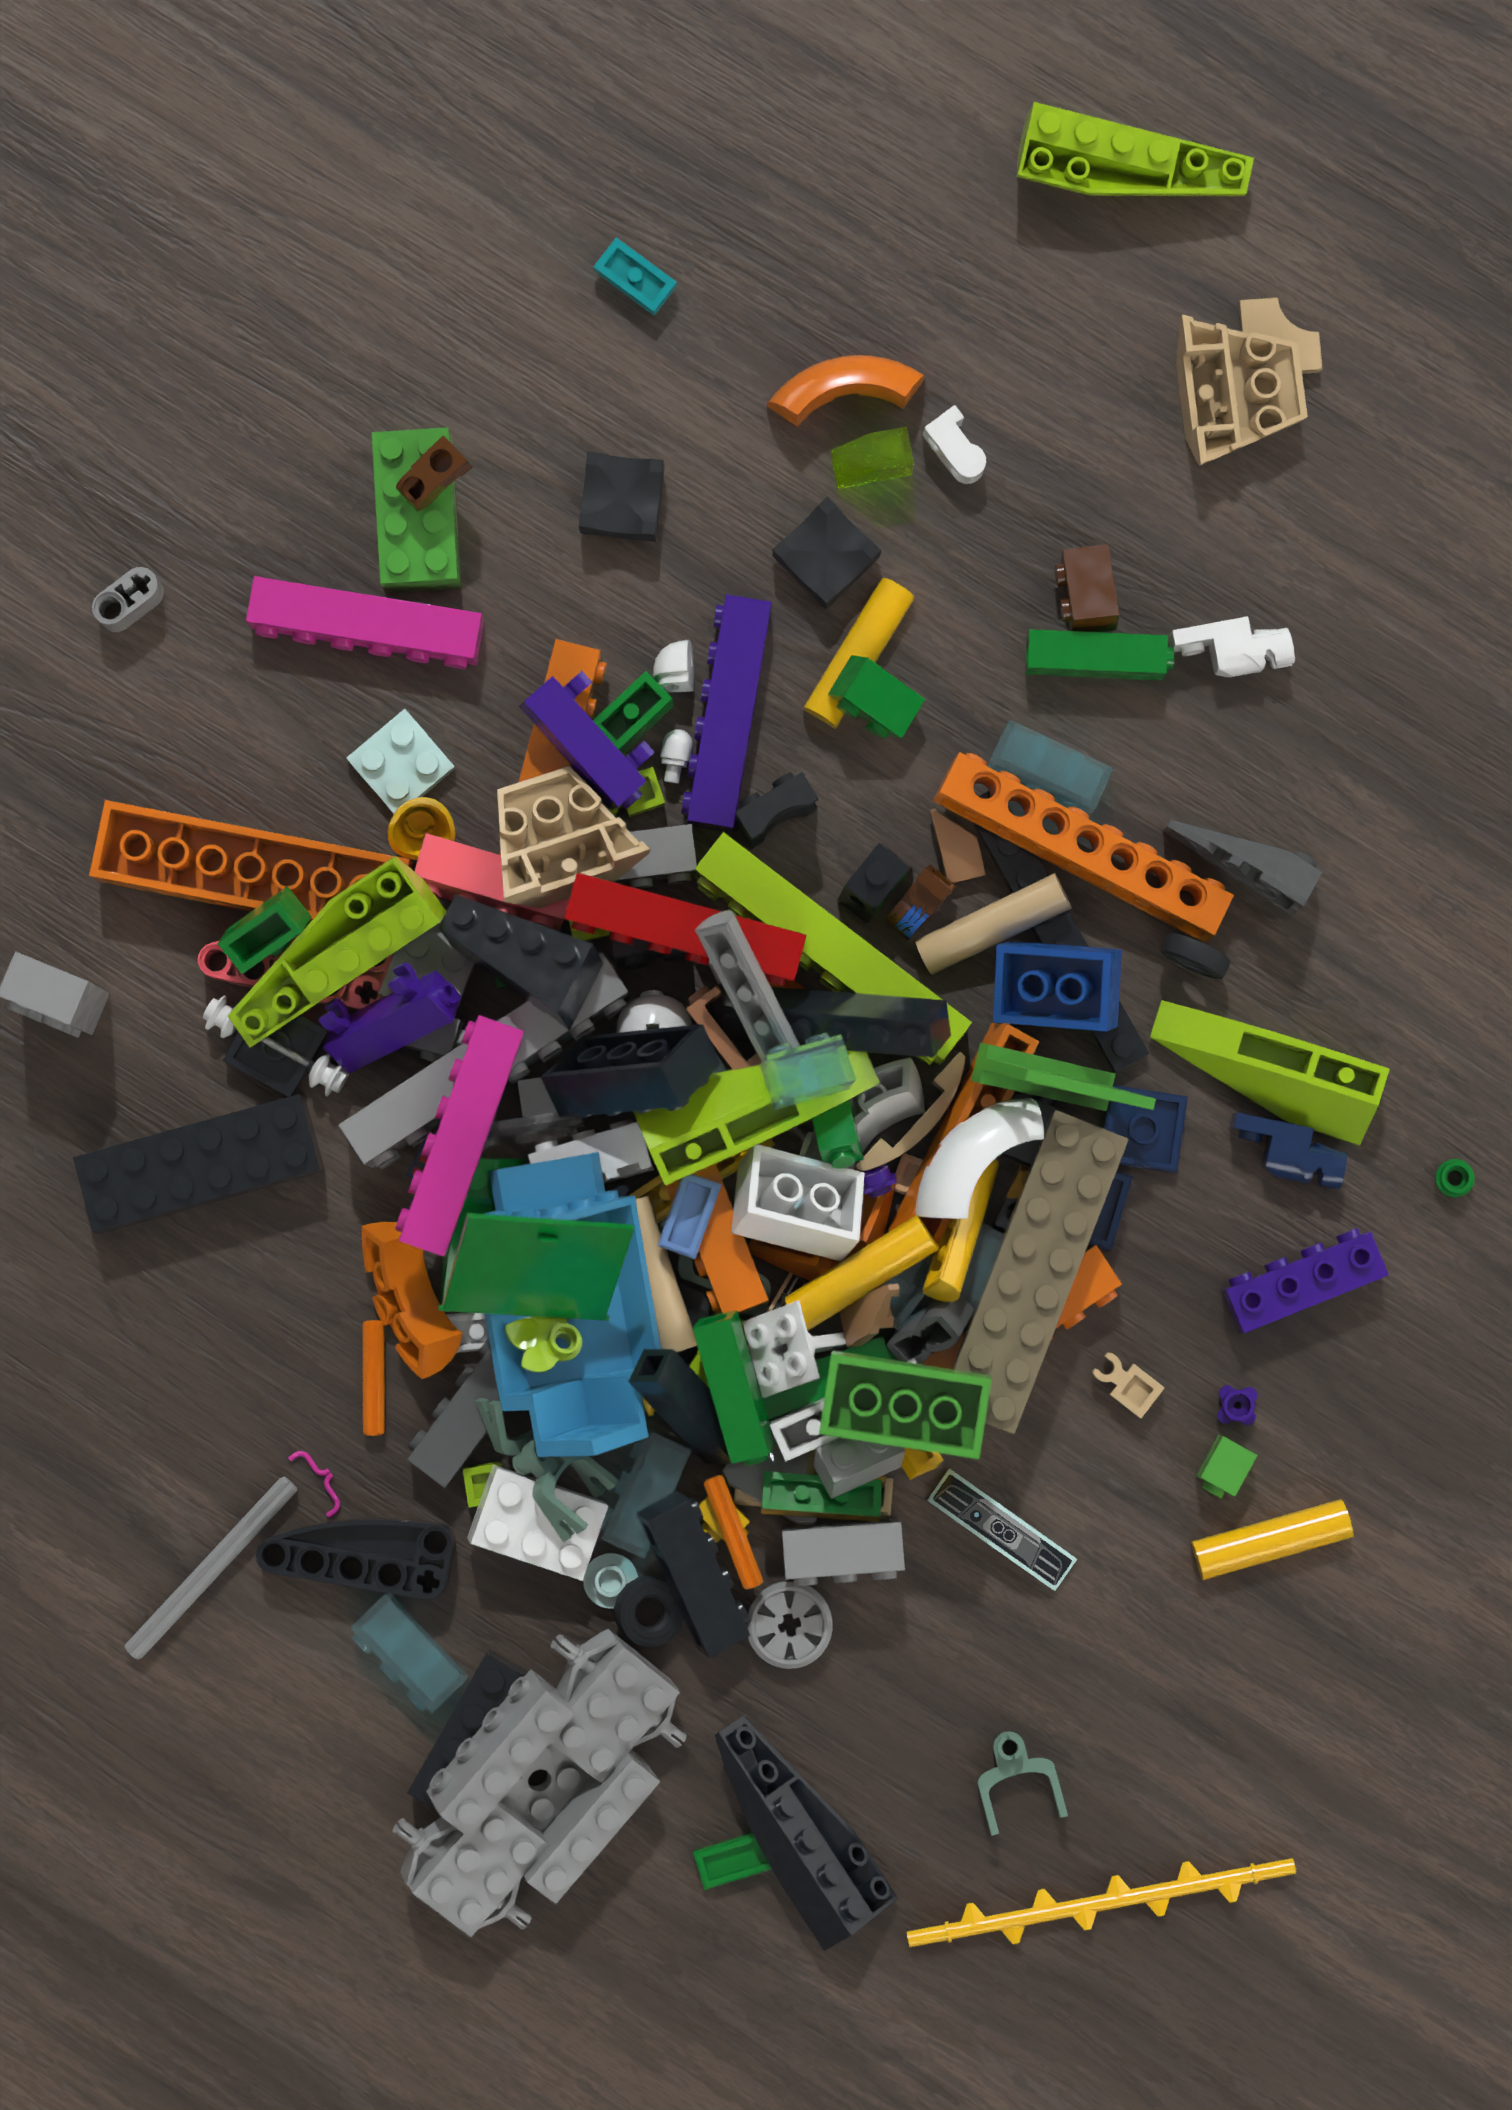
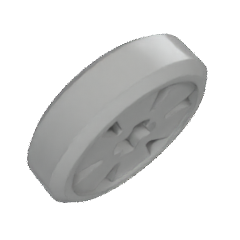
M794 1581L774 1583L763 1589L755 1597L748 1611L749 1621H747L746 1627L750 1634L748 1637L750 1644L764 1661L773 1666L785 1669L806 1666L820 1657L830 1642L833 1623L829 1606L823 1596L809 1585L794 1586ZM792 1614L793 1619L798 1617L801 1621V1625L795 1627L796 1634L787 1635L786 1630L781 1632L778 1628V1624L784 1622L783 1615Z

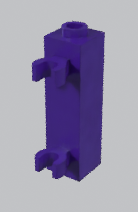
M583 671L578 673L564 687L552 676L519 707L611 810L616 809L620 805L627 809L643 795L639 788L646 782L636 769L655 752L643 741L625 757L577 704L574 698L592 683Z
M404 962L393 968L394 974L398 977L388 982V986L393 992L350 1015L344 1003L338 998L324 1004V1008L328 1013L320 1016L319 1021L325 1029L330 1031L324 1049L350 1074L453 1022L461 999V995L456 991L455 987L447 982L437 970L418 979L411 965Z

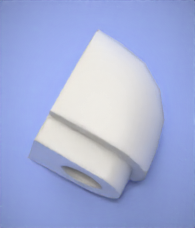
M690 640L670 643L660 651L655 659L653 678L666 692L694 691V653Z

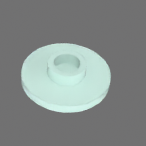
M616 1553L602 1554L593 1559L588 1565L583 1580L584 1589L591 1601L598 1606L614 1608L618 1594L626 1584L638 1578V1574L633 1563L625 1556Z

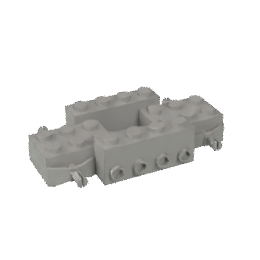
M609 1629L600 1632L581 1646L578 1644L577 1646L573 1645L562 1634L556 1636L555 1638L559 1643L553 1640L551 1648L563 1656L567 1662L559 1679L557 1689L532 1669L524 1677L518 1678L510 1687L508 1696L500 1706L491 1709L482 1722V1727L472 1738L463 1741L459 1746L456 1757L446 1769L439 1770L433 1776L427 1793L441 1817L426 1828H420L419 1830L414 1828L404 1818H401L398 1821L399 1825L395 1824L393 1828V1833L400 1836L409 1845L400 1870L406 1885L410 1887L415 1896L470 1937L478 1929L505 1917L516 1924L521 1930L527 1927L524 1921L529 1925L532 1918L531 1915L515 1904L520 1880L523 1876L527 1883L557 1904L660 1783L644 1758L632 1750V1748L658 1735L663 1736L676 1748L682 1745L677 1738L682 1742L686 1740L687 1735L671 1723L676 1697L680 1693L678 1688L668 1676ZM538 1769L547 1771V1778L542 1784L537 1786L528 1784L531 1773Z

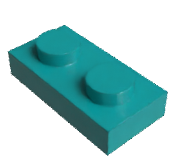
M617 237L593 266L595 273L653 316H655L677 287L675 280Z

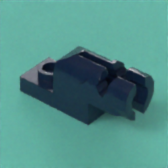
M1242 1113L1232 1114L1229 1129L1239 1131L1238 1138L1261 1142L1262 1136L1267 1137L1262 1168L1278 1178L1309 1183L1313 1178V1172L1316 1171L1319 1186L1333 1189L1341 1188L1346 1169L1347 1153L1336 1151L1317 1142L1311 1145L1314 1128Z

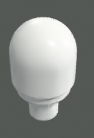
M672 730L663 739L660 758H662L661 764L666 765L664 782L679 784L681 769L688 768V763H690L693 740L684 730Z

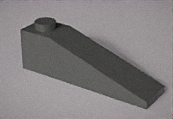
M1173 820L1163 830V833L1291 916L1305 905L1322 874L1320 870L1315 868L1317 862L1302 852H1297L1295 855L1287 850Z

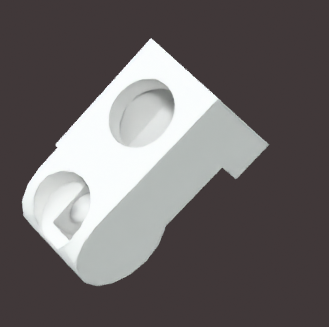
M954 405L925 426L922 436L956 480L964 484H972L982 476L986 465V456L983 450L971 444L959 427L962 425L964 416Z

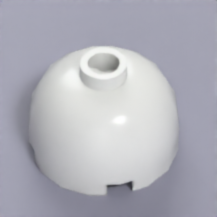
M649 990L641 993L640 997L633 999L622 1008L616 1024V1033L692 1025V1021L682 1003L670 996H665L661 991Z

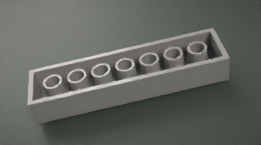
M603 953L599 954L604 964L570 1031L560 1025L549 1014L539 1010L530 1001L522 1004L497 1021L525 1032L508 1078L511 1084L527 1076L531 1072L528 1066L541 1059L543 1063H546L563 1051L560 1045L572 1037L577 1042L582 1036L591 1034L596 1030L593 1024L604 1016L610 1021L620 1015L622 1008L627 1005L626 1002L631 998ZM461 1044L339 1124V1127L364 1165L371 1168L376 1166L384 1169L401 1157L398 1153L399 1150L407 1145L416 1148L423 1141L426 1142L429 1133H431L430 1130L441 1123V1120L435 1118L442 1096L450 1098L454 1082L449 1081L448 1078L456 1058L463 1060L468 1045Z

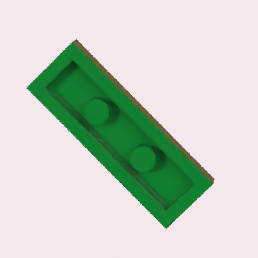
M764 1471L761 1514L879 1522L882 1479H874L831 1499L819 1475Z

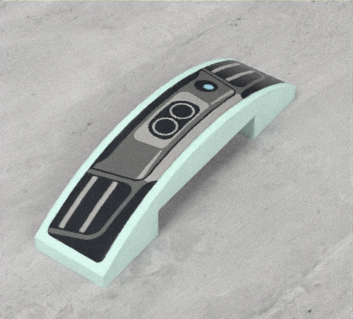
M950 1468L927 1499V1501L1054 1591H1056L1077 1560V1558Z

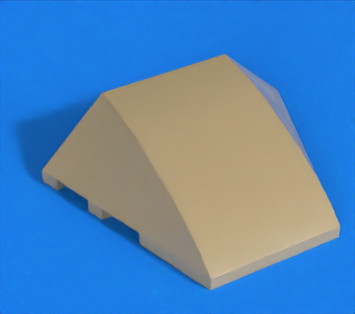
M1183 314L1180 316L1176 370L1185 440L1199 466L1308 418L1297 342L1256 332L1249 334L1228 329L1227 325L1219 323L1212 325L1193 320L1194 317Z
M570 766L497 789L504 902L542 908L569 899L576 873L615 882L650 853V848L643 841L639 842L626 829V824L620 817L615 818L601 803V798Z

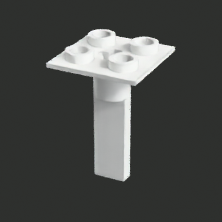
M800 1301L743 1321L762 1398L818 1379L819 1374L814 1359L815 1353L849 1348L846 1344L844 1332L812 1337L807 1332Z

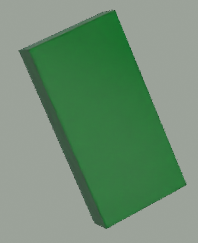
M753 1832L693 1850L704 1890L772 1870Z

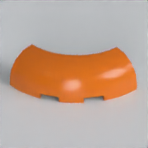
M865 355L838 357L815 364L798 373L772 396L766 406L796 427L818 407L833 401L836 397L849 394L876 397L904 409L924 381L925 376L907 365L887 358Z
M377 1222L363 1225L362 1251L366 1273H373L378 1295L373 1296L372 1300L378 1316L383 1322V1326H391L399 1341L395 1349L405 1363L421 1379L430 1377L441 1371L453 1359L460 1347L463 1333L456 1328L444 1311H438V1305L440 1304L428 1277L423 1249L399 1241L402 1232L395 1230L397 1222Z

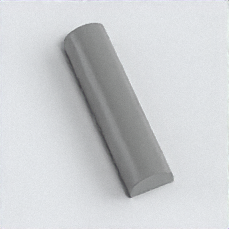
M723 911L707 918L696 928L695 932L762 1063L766 1064L796 1057L801 1049L800 1044L732 911Z

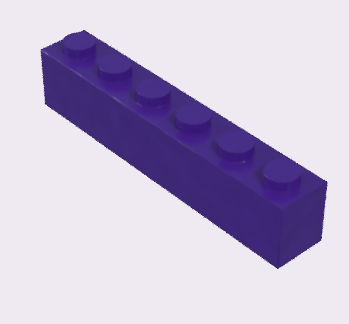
M726 594L724 605L717 604L713 627L720 628L718 643L710 642L707 664L714 665L711 680L704 679L701 702L707 703L705 717L698 716L694 739L701 740L699 754H691L688 777L694 778L692 793H684L681 814L688 815L687 822L692 827L729 833L734 832L735 812L739 803L771 614L770 601Z

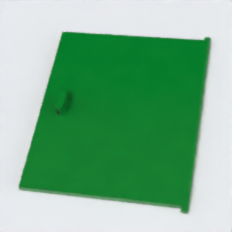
M467 1213L443 1305H438V1311L609 1321L607 1312L634 1232V1225Z

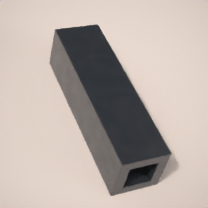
M644 1349L628 1382L706 1464H731L710 1388L674 1349Z

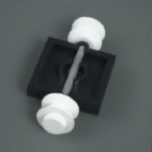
M222 996L219 1001L215 998L211 1000L203 1014V1019L207 1020L205 1029L209 1030L216 1025L221 1028V1038L232 1035L234 1032L238 1033L223 1059L224 1062L287 1097L293 1096L296 1093L307 1072L310 1073L309 1084L311 1088L320 1083L325 1086V1096H329L332 1091L340 1092L349 1074L344 1071L342 1066H335L331 1063V1055L329 1053L319 1057L318 1060L315 1059L330 1031L299 1015L254 1046L249 1047L228 1018L229 1013L234 1008L227 1006V996Z

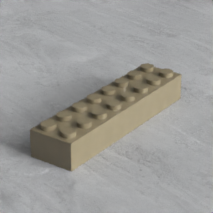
M1054 1110L1049 1117L1044 1130V1139L1040 1140L952 1366L954 1370L991 1375L992 1380L985 1423L1011 1434L1016 1432L1129 1140L1126 1137Z

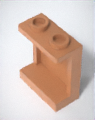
M706 985L688 999L690 1006L686 1008V1011L694 1025H704L716 1054L729 1070L763 1064L758 1054H755L746 1061L707 1011L722 996V991L718 986L710 990Z

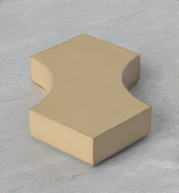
M1278 298L1239 301L1241 332L1249 334L1256 332L1297 342L1302 374L1320 373L1322 371L1319 332L1306 331L1293 325L1284 316Z

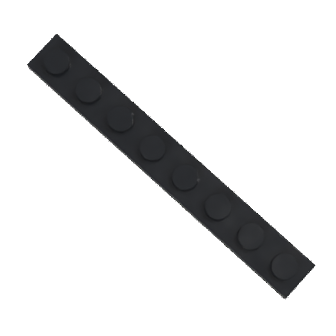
M987 791L978 797L988 799L990 798V792ZM972 822L1011 893L1048 877L1037 855ZM1069 911L1032 927L1039 942L1042 944L1089 947ZM1120 1001L1118 1027L1109 1031L1090 1030L1114 1073L1149 1054Z

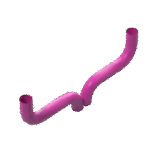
M297 1451L288 1457L291 1462L298 1457H304L317 1475L326 1476L324 1487L335 1504L334 1508L326 1513L327 1517L331 1518L340 1509L339 1498L330 1486V1480L334 1478L328 1468L320 1470L307 1452Z

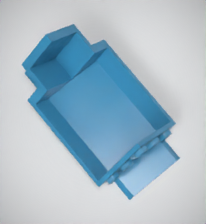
M599 1152L490 1170L489 1176L496 1211L484 1213L486 1215L634 1225V1232L607 1312L609 1321L567 1319V1323L575 1326L582 1337L581 1351L574 1359L566 1362L558 1361L550 1370L540 1373L522 1368L521 1361L525 1351L519 1350L511 1344L504 1328L515 1320L531 1318V1316L485 1314L502 1411L529 1410L537 1457L595 1456L647 1438L648 1431L642 1397L628 1381L643 1350L661 1349L635 1195L619 1197L618 1190L605 1192ZM556 1338L558 1347L562 1349L567 1348L568 1345L565 1339Z

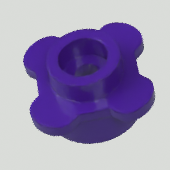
M887 1165L864 1172L863 1195L869 1193L870 1197L873 1198L890 1192L892 1190L891 1185L897 1182L895 1173L891 1174Z
M1229 1385L1223 1386L1218 1393L1221 1398V1409L1217 1413L1219 1421L1224 1424H1228L1231 1421H1239L1247 1426L1253 1424L1256 1420L1254 1401L1257 1399V1392L1255 1389L1246 1387L1243 1390L1233 1389ZM1237 1401L1241 1404L1239 1409L1234 1408V1403Z

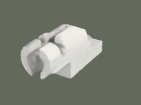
M1248 616L1172 630L1168 637L1169 646L1174 647V652L1181 651L1182 656L1202 653L1205 651L1204 647L1208 646L1214 674L1223 677H1235L1261 672L1266 663L1264 657L1270 662L1272 669L1292 666V663H1295L1294 647L1288 628L1256 629L1254 634H1252Z

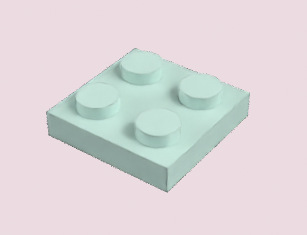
M406 709L402 710L347 757L351 765L393 814L406 801L423 797L456 769Z

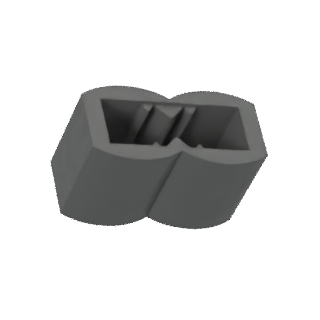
M960 1294L958 1300L953 1302L932 1299L930 1304L915 1306L906 1312L887 1343V1347L899 1361L907 1362L915 1358L917 1363L920 1364L929 1357L931 1352L944 1351L952 1347L958 1341L975 1309L962 1294Z

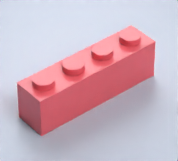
M425 834L414 872L425 880L437 899L441 897L453 901L457 894L560 932L569 899L542 908L504 902L501 855Z

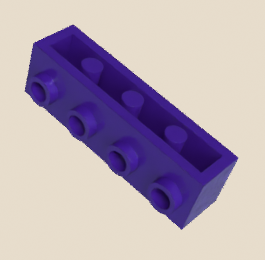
M1358 1228L1337 1235L1338 1243L1324 1249L1322 1242L1300 1250L1302 1258L1288 1263L1286 1257L1264 1265L1266 1272L1252 1278L1250 1271L1228 1279L1230 1287L1221 1291L1238 1332H1249L1388 1276V1271L1372 1233L1365 1232L1360 1234Z

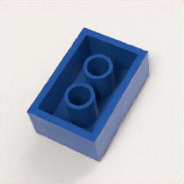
M1014 941L998 944L996 950L993 1022L1095 1031H1109L1118 1027L1122 949Z

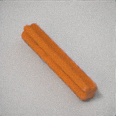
M367 1320L363 1323V1433L367 1436H380L385 1432V1326H383L381 1320Z
M722 1475L707 1479L704 1482V1487L742 1586L745 1590L757 1587L763 1583V1578L725 1479Z

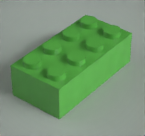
M448 427L372 432L380 584L385 593L461 588L455 481L443 490L429 506L421 511H416L396 490L399 480L443 435L453 445Z
M832 1351L819 1434L979 1459L992 1380L991 1375Z

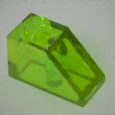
M907 426L869 433L830 450L837 489L908 476L913 473L914 460Z

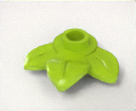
M531 1316V1318L515 1320L504 1328L511 1344L517 1349L525 1351L521 1367L532 1372H545L550 1370L558 1361H570L579 1354L582 1348L580 1332L575 1326L567 1323L566 1318ZM556 1338L565 1339L568 1345L567 1348L562 1349L558 1347Z

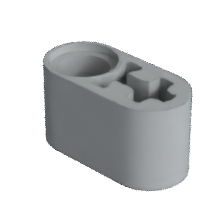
M145 567L133 568L95 597L92 603L93 615L105 629L111 632H121L162 601L164 595L163 585L151 570ZM142 582H144L149 589V591L144 595L142 592H140L139 588L137 587ZM125 593L134 602L132 606L123 597ZM110 604H121V613L118 617L105 619L104 612Z

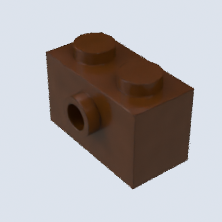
M1109 545L1063 549L1061 564H1055L1057 587H1064L1065 599H1060L1062 622H1069L1070 631L1104 632L1116 630L1119 610Z

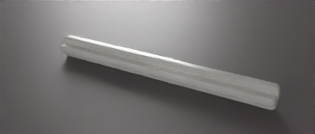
M281 1477L132 1636L124 1648L133 1658L137 1660L143 1658L297 1492V1487L291 1480Z

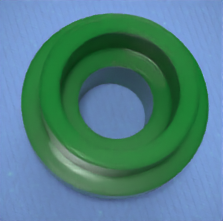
M1446 1160L1436 1170V1186L1445 1196L1452 1198L1464 1196L1474 1185V1172L1471 1166L1463 1160ZM1451 1171H1455L1460 1175V1182L1456 1186L1448 1182V1174Z

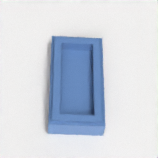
M694 1174L681 1178L658 1247L696 1260L722 1185Z

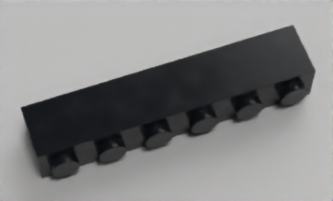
M771 987L798 1043L802 1047L934 1057L951 1036L947 1000ZM725 991L713 1004L716 1023L730 1041L751 1042Z

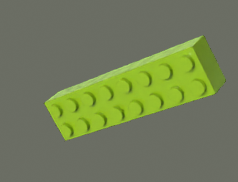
M724 832L696 866L697 888L713 901L720 897L728 903V911H732L734 915L806 934L798 967L806 972L811 967L821 975L819 982L832 992L842 991L846 993L942 1000ZM948 1003L951 1036L934 1057L916 1056L929 1066L933 1061L940 1066L972 1024L970 1020Z

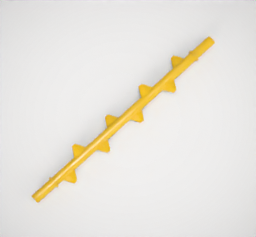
M1293 1858L1259 1865L1250 1863L1248 1867L1201 1875L1190 1862H1183L1178 1879L1175 1881L1130 1889L1119 1875L1111 1876L1106 1894L1056 1903L1045 1889H1041L1037 1892L1032 1908L986 1917L974 1903H968L960 1922L948 1923V1921H945L944 1925L907 1931L906 1933L909 1948L947 1940L950 1943L952 1939L999 1930L1003 1932L1012 1944H1017L1020 1942L1025 1925L1073 1917L1083 1930L1086 1931L1091 1930L1096 1912L1146 1903L1159 1917L1165 1915L1170 1898L1218 1889L1229 1903L1237 1901L1242 1884L1253 1882L1255 1885L1258 1884V1881L1296 1874V1868Z

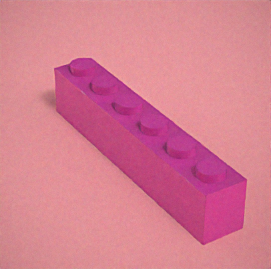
M256 576L253 578L246 622L251 629H255V634L266 638H278V633L292 635L293 641L303 644L314 645L316 639L331 642V647L346 651H352L354 646L369 648L368 653L383 657H390L391 652L406 654V659L419 663H428L429 658L444 660L445 666L456 669H466L467 664L477 666L484 627V618L482 613Z
M480 1015L476 1023L468 1022L461 1042L468 1045L463 1060L455 1059L448 1078L449 1081L454 1082L450 1098L442 1096L435 1118L441 1120L436 1135L429 1133L422 1151V1155L428 1157L423 1172L416 1170L408 1193L415 1195L410 1210L402 1208L395 1230L402 1232L399 1241L443 1257L446 1255L523 1039L524 1031Z

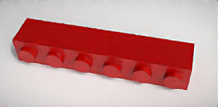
M576 873L564 919L573 921L571 928L578 931L594 934L596 927L611 931L609 939L631 945L634 938L649 942L647 948L649 950L667 955L671 954L672 948L687 952L686 960L708 965L710 959L695 930L704 920L722 911ZM735 915L767 981L785 986L786 979L794 981L807 935Z

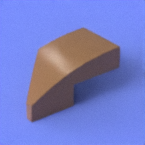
M931 809L932 824L936 841L939 845L945 877L952 883L986 875L977 836L971 833L965 826L943 815L937 809Z
M889 1284L871 1291L839 1311L847 1347H860L876 1336L879 1328L893 1327L894 1317L892 1316L890 1302L892 1297L899 1295L898 1284Z

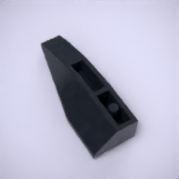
M741 1716L714 1735L733 1790L762 1853L779 1883L824 1951L852 1936L898 1899L855 1831L744 1716Z

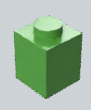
M1218 1435L1196 1474L1198 1478L1204 1480L1201 1488L1221 1499L1225 1493L1235 1497L1258 1455L1228 1438Z

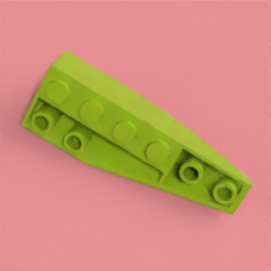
M1034 102L1025 119L1018 151L1017 177L1090 196H1245L1254 158Z
M394 856L334 896L229 1013L228 1018L248 1046L252 1047L440 923L446 914V910L425 880Z
M1163 1000L1160 1002L1149 1038L1281 1120L1295 1125L1314 1128L1313 1131L1358 1146L1361 1144L1379 1106L1390 1070L1389 1068L1309 1042Z
M840 1050L712 1073L708 1083L698 1088L689 1097V1102L684 1107L674 1111L663 1108L652 1109L646 1113H637V1111H633L661 1178L664 1184L668 1185L791 1129L872 1088L880 1082L867 1052Z

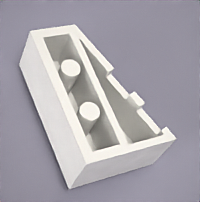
M632 1119L611 1124V1130L598 1134L595 1133V1129L572 1135L573 1141L558 1145L557 1140H552L535 1145L536 1152L528 1154L530 1163L599 1152L604 1184L654 1170L649 1149L638 1122L633 1123Z

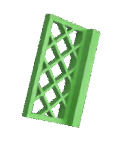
M981 1042L971 1081L1103 1111H1107L1109 1100L1154 1110L1156 1102L1155 1098L1113 1087L1115 1073Z

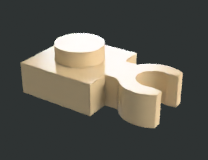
M1106 1352L1104 1357L1111 1361L1113 1365L1111 1373L1104 1375L1094 1368L1092 1370L1093 1376L1102 1382H1112L1115 1387L1109 1395L1141 1419L1165 1387L1135 1364H1132L1127 1371H1124L1120 1359L1116 1355Z

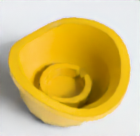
M418 797L406 801L397 809L388 825V841L392 850L396 854L409 859L418 860L426 833L455 841V825L450 812L442 803L432 798Z

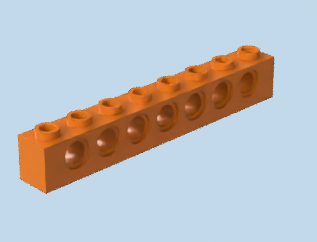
M959 752L954 758L933 802L1204 943L1215 936L1234 896L1225 891L1226 887L1222 883L1212 878L1202 879L1191 873L1192 870L1188 865L1177 860L1168 861L1158 856L1157 850L1142 842L1135 844L1127 840L1119 829L1107 824L1101 826L1089 820V815L1079 808H1066L1055 802L1053 795L1044 790H1032L1020 784L1021 780L1007 771H1000L999 773L986 766V761L975 754ZM974 784L985 785L990 792V798L983 799L978 797L974 792ZM1014 801L1019 803L1024 809V816L1017 817L1013 815L1008 809V802ZM1049 819L1055 822L1058 827V834L1052 835L1047 833L1043 828L1042 821ZM1077 837L1088 839L1092 845V852L1082 851L1077 845ZM1111 855L1121 856L1126 862V870L1116 869L1111 862ZM1146 872L1153 873L1159 878L1160 888H1153L1148 885L1145 879ZM1180 890H1186L1192 894L1194 906H1187L1181 901Z

